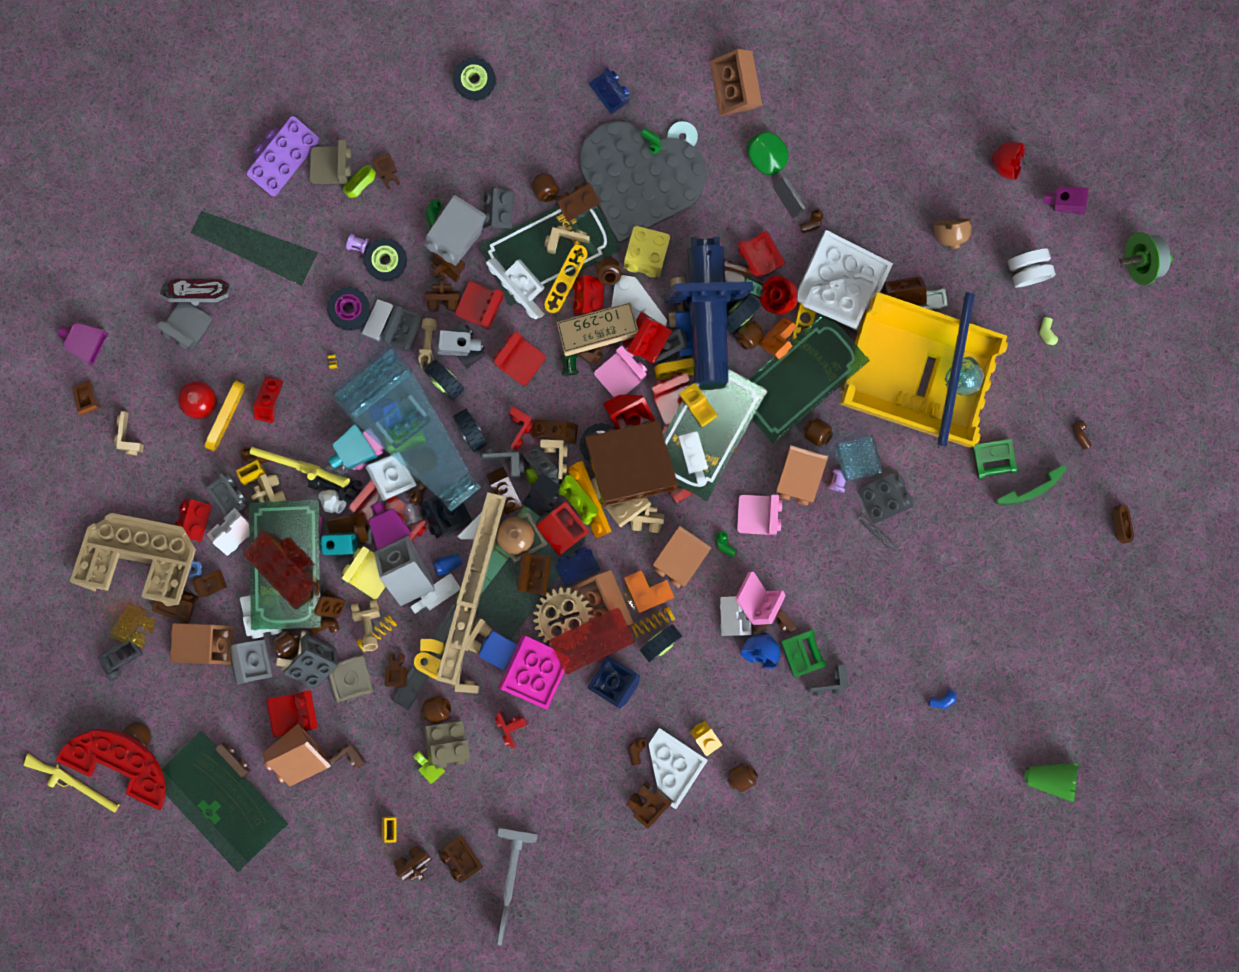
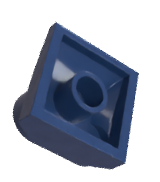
M607 656L587 689L620 709L626 705L637 688L640 675Z

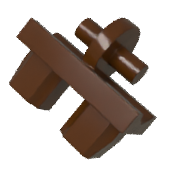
M432 252L433 257L431 261L433 264L431 267L435 269L433 276L435 278L442 276L444 279L449 276L456 283L460 278V273L465 268V263L460 260L455 266L452 263L446 262L435 252Z
M440 279V284H433V290L440 291H426V294H424V300H427L429 310L439 309V300H446V309L456 310L458 300L460 299V291H445L452 290V284H445L444 279Z
M415 846L409 851L413 858L410 862L407 863L403 857L394 862L397 870L395 873L403 881L408 877L411 881L417 877L421 881L424 880L425 877L422 873L428 870L425 864L432 860L427 853Z

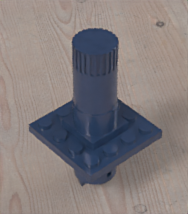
M691 237V247L687 249L689 283H675L664 294V303H669V306H678L682 302H686V307H690L694 384L728 383L727 305L736 304L737 301L748 295L753 290V282L725 281L724 247L720 246V237L708 239Z

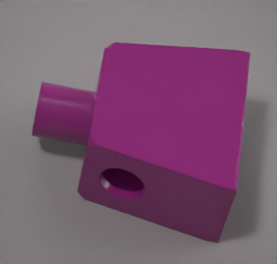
M1057 187V193L1045 192L1044 204L1055 205L1054 211L1085 215L1089 188Z
M74 323L71 329L62 326L58 332L59 337L66 339L63 347L91 366L108 335L107 332L79 323Z
M381 501L371 505L375 516L369 519V523L378 550L411 534L393 508L386 511Z

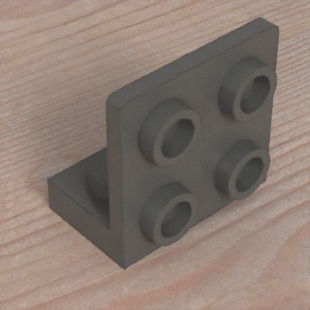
M305 634L301 638V653L284 670V675L312 688H316L338 666L337 649Z

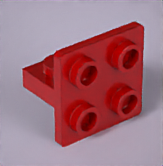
M640 312L636 319L637 334L634 338L624 340L623 345L628 347L627 351L631 354L641 356L650 363H654L672 330L644 312Z
M502 711L497 712V717H495L496 724L499 729L503 728L505 735L502 737L506 746H510L513 749L517 745L511 732L528 725L526 717L521 719L519 715L508 720L510 723L508 725Z

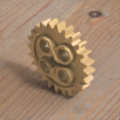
M560 587L559 592L557 589H552L553 595L547 592V599L540 598L543 604H536V607L540 610L533 613L538 616V619L533 620V622L539 625L534 629L541 630L538 637L545 636L543 643L550 641L549 647L556 645V649L561 650L563 646L564 650H569L570 645L572 649H575L576 643L583 645L582 639H589L586 633H593L589 626L595 625V623L591 622V619L596 616L590 615L594 608L588 607L591 602L590 600L584 601L585 594L578 596L579 590H575L572 593V588H567L565 591L564 587ZM569 601L573 603L572 611H568L567 609V603ZM551 608H554L556 611V615L553 618L549 615ZM576 612L580 613L578 616L565 619V622L549 625L551 621L562 619L564 616H570ZM576 619L580 624L577 630L573 628V622ZM557 626H560L562 629L560 636H557L555 633Z

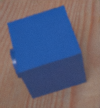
M492 631L490 636H487L481 645L479 657L505 671L517 644Z

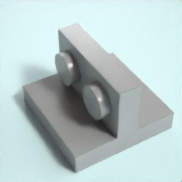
M264 639L234 644L229 647L237 685L272 677Z

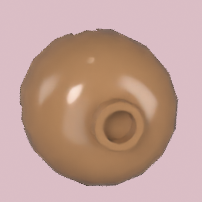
M958 218V220L951 221L948 219L935 222L933 224L935 238L940 244L949 246V249L960 248V244L967 242L971 236V218Z
M521 517L507 518L499 525L496 536L497 543L504 552L510 555L523 554L531 548L534 542L533 527L527 520Z

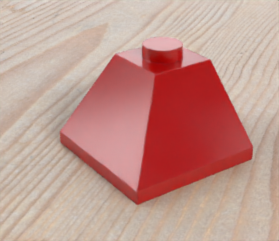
M619 394L603 403L616 430L623 429V427L629 424L636 426L641 425L647 420L655 421L643 395Z

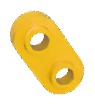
M427 652L417 654L414 659L416 669L434 679L437 678L441 660ZM423 658H426L428 660V663L425 666L421 664V660Z

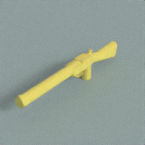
M255 447L250 449L251 455L296 468V470L308 474L309 480H314L316 476H320L341 487L347 486L350 482L349 478L329 473L321 469L320 466L293 460Z
M27 754L24 766L52 774L47 782L48 786L53 788L56 783L62 787L73 786L114 813L120 806V804L116 805L60 769L58 764L56 767L49 766L31 754ZM61 779L62 781L66 782L67 785L63 786L57 781Z

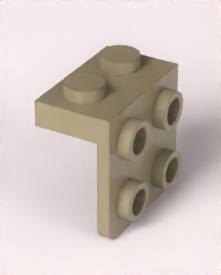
M338 140V147L311 148L310 182L312 184H348V176H351L349 158L352 156L351 147H348L346 140Z

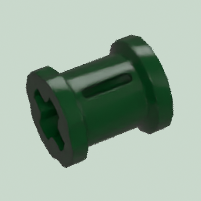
M577 354L560 356V359L563 360V376L579 374L576 367Z

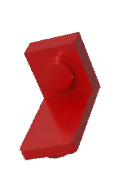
M270 377L264 378L254 403V419L273 423L275 419V404L282 389L283 380Z
M512 406L509 411V415L512 416L511 420L518 425L524 424L509 449H516L518 451L524 442L521 440L525 433L529 434L534 425L532 424L533 419Z

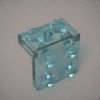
M873 435L854 441L836 443V455L841 465V474L846 481L865 478L883 472Z

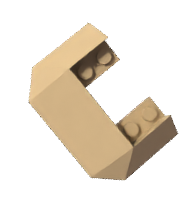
M110 513L105 516L104 520L87 527L70 582L95 592L96 589L108 591L119 558L150 564L151 567L142 597L163 602L166 606L179 605L196 549L183 527Z

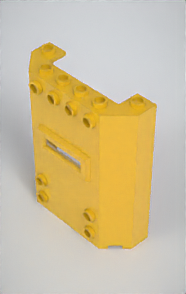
M879 292L873 294L870 299L869 309L864 311L852 348L855 362L850 366L853 370L843 378L840 387V393H843L839 400V405L939 437L960 320ZM971 323L969 324L948 441L966 447H973L979 442L980 428L977 427L980 422L979 412L980 409H983L986 402L984 396L991 385V380L989 379L997 365L995 362L996 356L1001 355L1007 349L1006 335ZM850 355L848 364L852 362V355ZM931 357L936 360L925 396L921 397L917 395L927 358ZM902 391L903 395L908 393L909 398L915 395L916 399L921 397L922 401L927 399L928 404L931 401L934 402V406L936 403L940 404L938 416L936 418L930 416L933 403L929 405L927 413L924 415L926 401L922 404L921 410L918 413L920 399H918L914 410H912L914 397L911 398L908 407L905 408L907 395L904 397L901 406L896 405L898 394Z

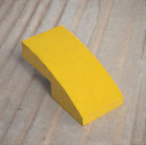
M693 383L679 393L701 427H704L718 417L696 384Z

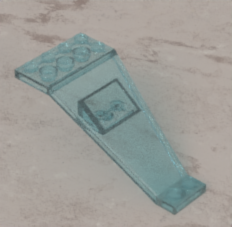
M393 348L333 395L353 422L439 497L450 511L454 510L481 488L470 474L413 372Z

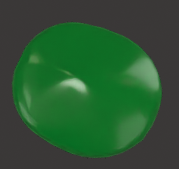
M763 132L753 136L747 143L746 150L749 159L759 172L766 175H774L786 166L789 157L788 149L776 134Z

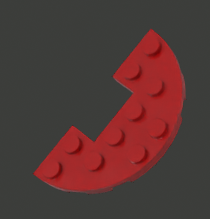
M90 730L74 737L58 754L57 762L88 777L94 774L97 763H100L131 778L125 793L126 795L155 809L161 810L163 808L166 796L163 772L154 755L135 738L116 730Z

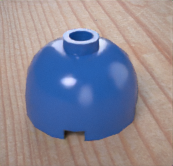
M767 633L750 636L745 641L741 650V656L751 663H753V660L763 663L762 668L774 669L780 657V648L777 642L773 639V636Z

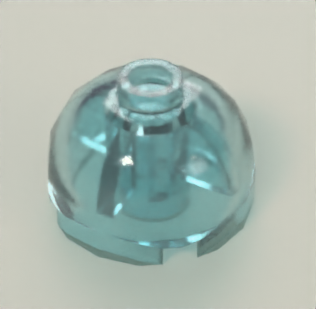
M972 357L963 358L957 394L961 396L977 392L984 380L982 367ZM951 368L948 370L945 376V380L947 381V384L945 385L947 387L949 383Z

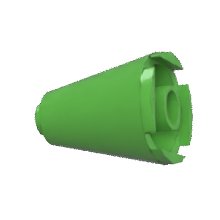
M1079 763L1030 766L1029 770H1025L1024 781H1027L1030 787L1074 802Z

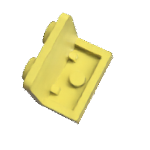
M635 226L632 231L623 268L633 273H645L649 277H660L670 235Z
M363 546L362 549L358 548L354 553L352 564H347L342 571L344 575L342 579L371 598L378 599L386 586L379 577L374 552Z

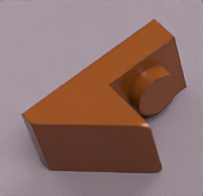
M90 380L72 387L79 415H85L102 408L96 398L94 386Z

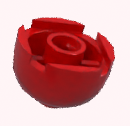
M1008 141L999 146L997 151L993 152L991 161L994 163L996 172L1001 177L1010 180L1018 178L1022 167L1020 166L1021 157L1024 158L1025 155L1024 143Z
M773 276L762 287L764 291L763 296L760 295V301L766 311L782 315L787 314L796 307L798 303V288L790 279L782 276Z
M192 381L181 388L178 394V404L180 410L186 416L192 419H203L211 415L215 410L217 396L210 385L202 381Z

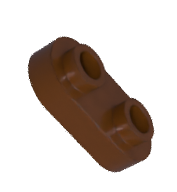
M1126 505L1115 506L1112 511V518L1115 523L1116 538L1122 544L1130 543L1134 538L1130 511Z

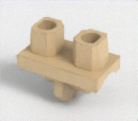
M264 474L257 479L259 486L254 487L256 494L251 496L252 500H259L260 505L267 503L268 508H277L286 501L282 491L273 494L271 489L279 485L277 475L266 476Z
M649 506L644 512L642 511L630 520L631 530L641 531L642 522L650 523L649 532L659 533L661 524H664V514L657 513V507Z
M478 617L471 629L466 651L469 649L478 653L482 643L475 640L477 634L480 633L487 637L492 631L480 617Z

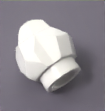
M335 490L321 491L318 495L326 512H336L339 514L346 506L344 500H338L339 493Z

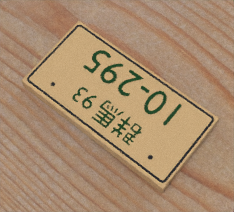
M631 302L557 322L565 356L634 338L638 332Z

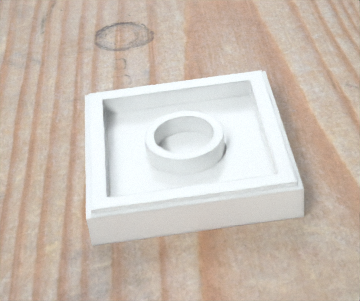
M400 452L366 466L383 501L417 486Z

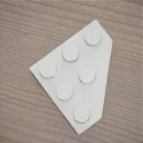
M859 273L845 280L842 278L829 282L828 285L812 287L803 306L857 329L878 280Z
M622 275L615 284L611 307L631 302L635 320L640 312H644L666 326L667 319L636 277Z
M659 728L649 742L657 788L673 800L670 806L676 809L708 760Z

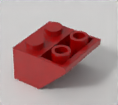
M566 501L536 525L537 529L559 556L590 533Z

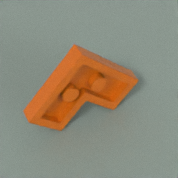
M783 317L763 337L758 345L769 354L780 359L792 347L786 338L797 327L792 321Z
M642 570L624 577L639 613L675 598L667 580L649 588Z

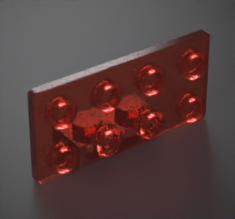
M262 530L244 553L249 562L295 610L299 608L316 587V583L305 573L311 570L315 564L289 537L277 543L266 530Z
M615 608L550 639V643L566 674L635 642L619 608Z

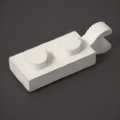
M698 432L679 436L689 474L695 473L698 486L706 484L703 470L708 469Z
M451 573L434 584L435 590L421 596L422 600L411 606L415 614L426 606L431 611L460 591L461 587Z

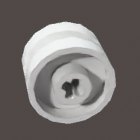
M1048 249L1030 251L1007 261L1010 271L1019 272L1012 277L1016 288L1039 283L1056 275L1054 266L1045 264L1051 259Z

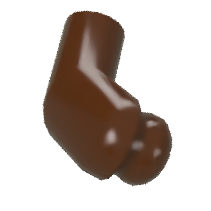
M1080 420L1078 423H1074L1073 430L1081 447L1087 449L1092 444L1083 431L1087 428V425L1083 420Z
M244 447L240 451L241 458L249 464L256 460L260 464L269 462L267 459L251 455L249 447Z
M323 619L312 624L310 631L312 634H316L329 628V631L334 633L339 631L340 627L335 619Z
M638 737L634 739L628 748L632 765L641 764L639 753L647 745L645 738Z

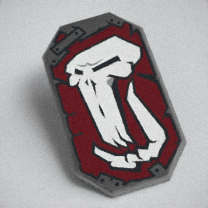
M173 279L162 284L159 297L168 302H191L196 306L199 302H217L227 298L231 285L221 279Z

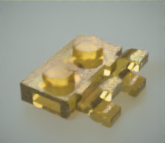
M128 604L110 631V637L125 644H128L131 640L136 646L143 648L146 640H144L146 634L136 630L140 625L145 631L152 634L155 629L154 623L156 620L146 617L145 610Z

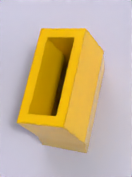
M258 460L236 470L240 481L245 486L259 479L261 475L266 474Z
M421 639L420 651L434 652L442 655L446 643L435 639Z
M395 816L382 817V842L384 843L396 842ZM387 820H392L391 839H387Z

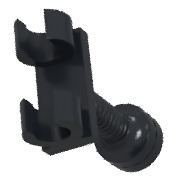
M316 476L314 480L308 481V488L317 490L318 487L339 491L338 500L351 503L355 498L349 497L347 494L352 496L359 494L362 489H356L354 485L361 487L362 482L359 480L352 481L349 478V484L341 487L333 482L322 480L320 476Z

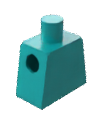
M355 424L332 445L337 453L330 457L328 461L334 469L342 463L348 469H352L378 456Z
M355 532L324 534L321 539H315L316 551L322 550L323 555L354 554L358 549V535H355ZM331 541L334 542L335 547L331 545Z

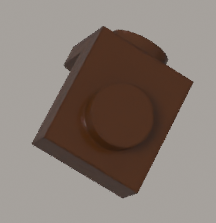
M221 569L192 580L195 592L199 598L212 595L227 588Z

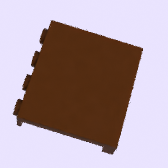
M647 420L641 425L629 424L623 427V429L616 430V428L606 430L605 433L598 434L594 432L585 437L583 446L587 447L601 495L599 500L601 508L676 490L678 482L659 421Z

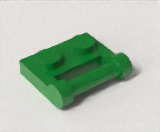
M1011 439L973 446L978 479H985V476L1008 472L1010 474L1017 473ZM1008 459L1009 465L984 469L983 463Z
M814 630L781 641L794 678L827 666L825 660L823 661L814 638ZM806 638L816 663L813 665L810 664L802 640Z

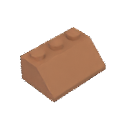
M736 49L710 61L720 116L750 111L762 106L752 51Z
M612 570L596 575L571 587L573 592L579 590L578 596L585 594L584 601L590 600L591 602L588 607L594 608L590 615L596 616L591 619V622L595 623V625L589 626L593 631L591 633L593 640L634 623Z

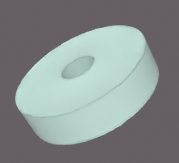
M681 121L670 127L667 137L680 139L679 135L684 133L686 135L684 141L695 146L698 134L692 124Z

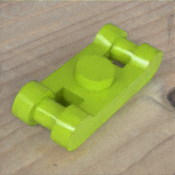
M567 475L563 479V483L560 484L561 487L558 493L566 497L581 516L580 520L583 524L588 525L599 510L572 476Z

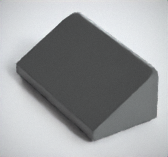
M783 177L773 186V189L790 216L794 218L804 212L805 206L787 177Z
M679 329L670 334L654 363L687 347L686 332Z

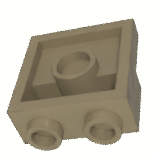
M463 721L424 727L429 765H435L436 769L447 767V763L454 762V766L466 764L465 760L470 759Z

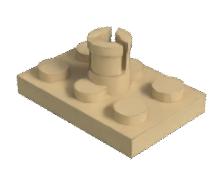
M594 477L591 480V483L594 487L598 499L600 500L601 495L599 492L596 478ZM642 498L605 508L621 528L651 506V503L647 498Z

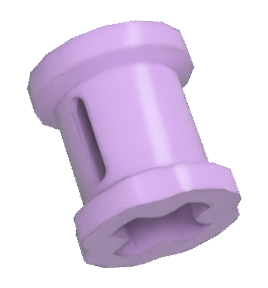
M351 233L346 249H353L365 255L366 249L369 248L370 239L366 238L364 240L355 237Z
M834 469L833 479L828 488L844 493V485L850 474Z

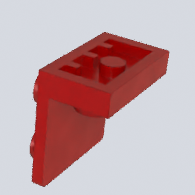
M469 281L456 309L455 316L490 330L504 298V293L498 289L493 291Z
M311 690L266 699L273 737L285 735L297 724L305 731L318 728Z

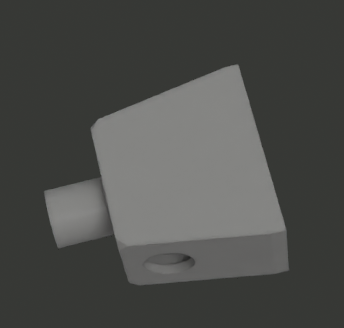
M440 330L437 335L436 355L468 356L470 350H481V339H470V333ZM457 342H462L464 346H459Z

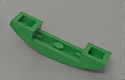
M1062 465L1045 474L1048 482L1019 497L1013 491L994 502L997 505H1011L1039 496L1061 478L1067 467Z

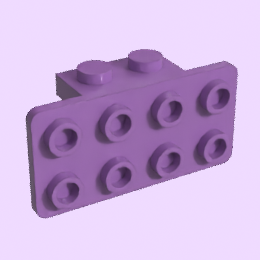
M290 116L280 129L274 127V129H270L266 133V139L262 144H258L254 148V154L251 157L255 161L246 171V175L271 196L278 194L309 155L311 148L315 147L319 142V137L294 116Z

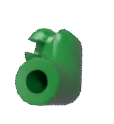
M645 127L641 136L649 141V152L651 154H658L661 150L660 137Z
M438 199L433 200L425 211L430 228L437 221L436 216L443 206L442 202Z
M720 531L716 534L715 538L717 549L733 558L737 550L729 546L727 532Z

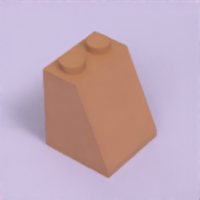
M790 446L775 493L779 494V498L784 500H790V498L797 499V503L808 506V503L812 504L828 456Z
M679 526L653 564L655 567L654 572L661 577L666 575L671 578L670 583L677 588H680V586L685 587L711 550V547Z
M172 624L170 662L231 665L232 657L229 647L233 645L234 626Z
M299 724L294 726L262 753L265 767L269 771L273 769L276 772L275 776L281 783L285 781L289 786L299 783L331 766L322 748Z

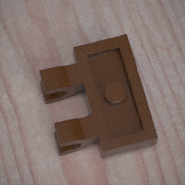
M645 781L638 790V793L645 797L647 801L643 804L640 797L634 793L626 805L635 811L633 816L648 829L672 804L673 800L659 788L653 791L651 784Z

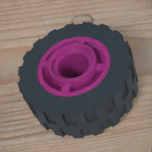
M343 287L340 290H336L330 296L327 311L336 327L342 328L345 331H353L366 324L365 322L369 319L370 304L365 294L360 292L359 289ZM347 305L354 306V310L350 313H346L344 308Z

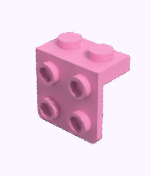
M620 346L616 350V354L594 372L595 377L613 397L619 394L627 395L647 378L645 373L647 369L641 362L637 363L633 359L634 355L627 351L628 347L624 349L623 346Z
M741 495L738 505L737 531L745 534L776 535L777 531L781 530V519H778V512L782 511V500H779V495Z
M748 572L736 596V601L753 625L772 624L786 595L783 590L766 591L756 574Z

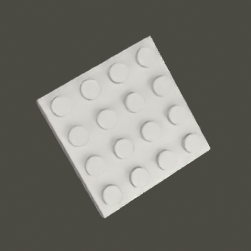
M825 230L798 287V302L804 305L812 287L828 285L829 282L842 278L845 280L859 273L878 280L873 294L876 292L880 293L893 263ZM870 301L865 310L869 309ZM859 322V324H858L857 329H855V328H852V329L858 331L860 322Z

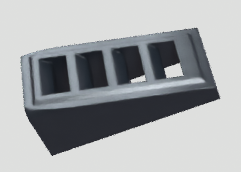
M130 637L98 656V659L108 674L142 655V652L133 637ZM129 644L134 651L132 655L127 648V645ZM122 648L127 655L125 659L120 652V649ZM114 652H116L120 659V662L118 663L113 656ZM107 656H109L112 663L114 664L111 667L105 658Z

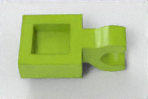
M420 750L413 756L422 765L419 772L430 784L446 771L444 768L436 769L435 765H429L428 759Z

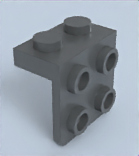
M179 302L166 323L160 321L157 328L161 330L160 334L170 340L172 337L177 340L176 344L186 350L188 347L194 351L213 319L190 303Z
M505 449L504 453H498L496 450H485V454H480V458L483 461L511 460V471L514 479H522V474H525V463L521 461V455L515 449Z
M222 471L218 474L221 478L206 487L225 516L234 508L239 512L247 508L245 504L247 499L239 489L235 490L234 486H236V483L228 473L224 475Z
M898 472L859 489L860 497L871 521L875 524L914 507L913 498L907 492L904 486L905 481Z

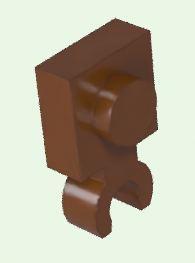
M390 153L372 160L380 179L385 177L384 183L387 189H391L389 185L391 180H395L397 186L400 185L397 176L393 175V173L398 171Z
M390 653L389 661L391 667H386L385 686L406 687L407 668L402 666L405 661V655L399 653V659L395 661V654Z

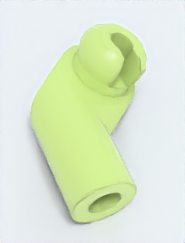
M1043 317L1039 334L1046 344L1055 345L1058 337L1050 329L1053 319Z

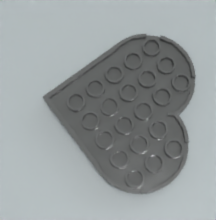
M626 122L606 123L589 134L580 154L582 173L601 202L599 206L618 243L631 238L635 226L648 229L688 209L700 198L705 188L707 171L701 154L694 146L678 138H660V152L658 154H651L648 149L649 141L641 136L643 130Z

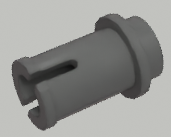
M109 656L105 657L110 667L114 664ZM115 669L105 677L109 681H113L120 677L121 671Z

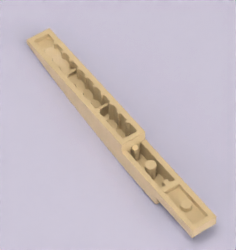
M487 492L436 681L456 685L505 505L506 497Z

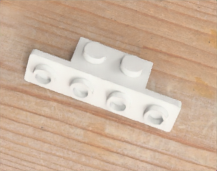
M495 258L486 262L489 266V271L493 275H497L501 280L502 286L511 291L514 299L526 308V312L530 317L538 319L544 315L533 302V299L545 287L521 260H517L507 271Z

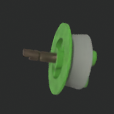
M1137 232L1131 235L1127 241L1125 258L1118 260L1121 265H1127L1129 275L1139 285H1149L1157 277H1162L1167 273L1173 257L1162 237L1157 235L1150 236L1145 232Z

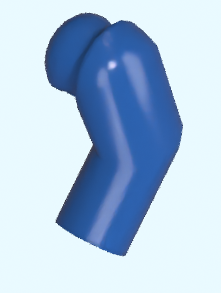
M949 690L941 699L930 697L929 706L947 709L956 702V692Z

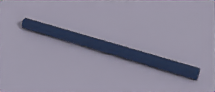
M966 292L937 442L939 446L946 447L975 297L973 293Z

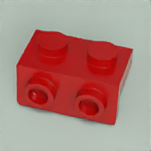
M584 275L576 278L573 284L574 316L603 310L604 284L597 277Z
M185 498L179 506L180 516L174 525L183 527L191 540L202 542L212 505Z

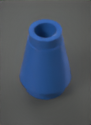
M459 554L437 558V561L433 562L438 576H445L463 564Z

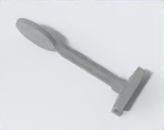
M499 828L498 837L511 840V856L504 892V909L498 938V945L502 946L508 906L512 899L519 850L522 849L523 842L537 843L538 834Z

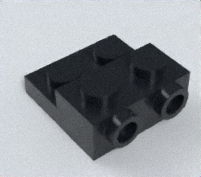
M456 488L428 498L420 504V514L423 518L427 519L429 532L435 535L436 539L465 527L472 522Z

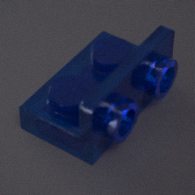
M606 68L604 73L591 81L589 85L611 115L629 102L628 96L630 93L625 86L621 87L618 83L619 78L614 71L610 72Z
M583 547L576 550V555L570 558L566 555L558 559V564L555 566L565 586L600 569L591 548L586 549Z

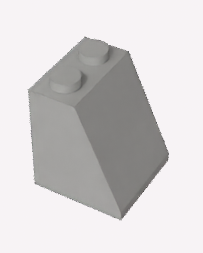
M454 195L427 234L424 246L431 252L441 256L446 262L456 266L479 238L487 215Z
M409 536L374 552L379 577L400 606L435 590L432 576Z

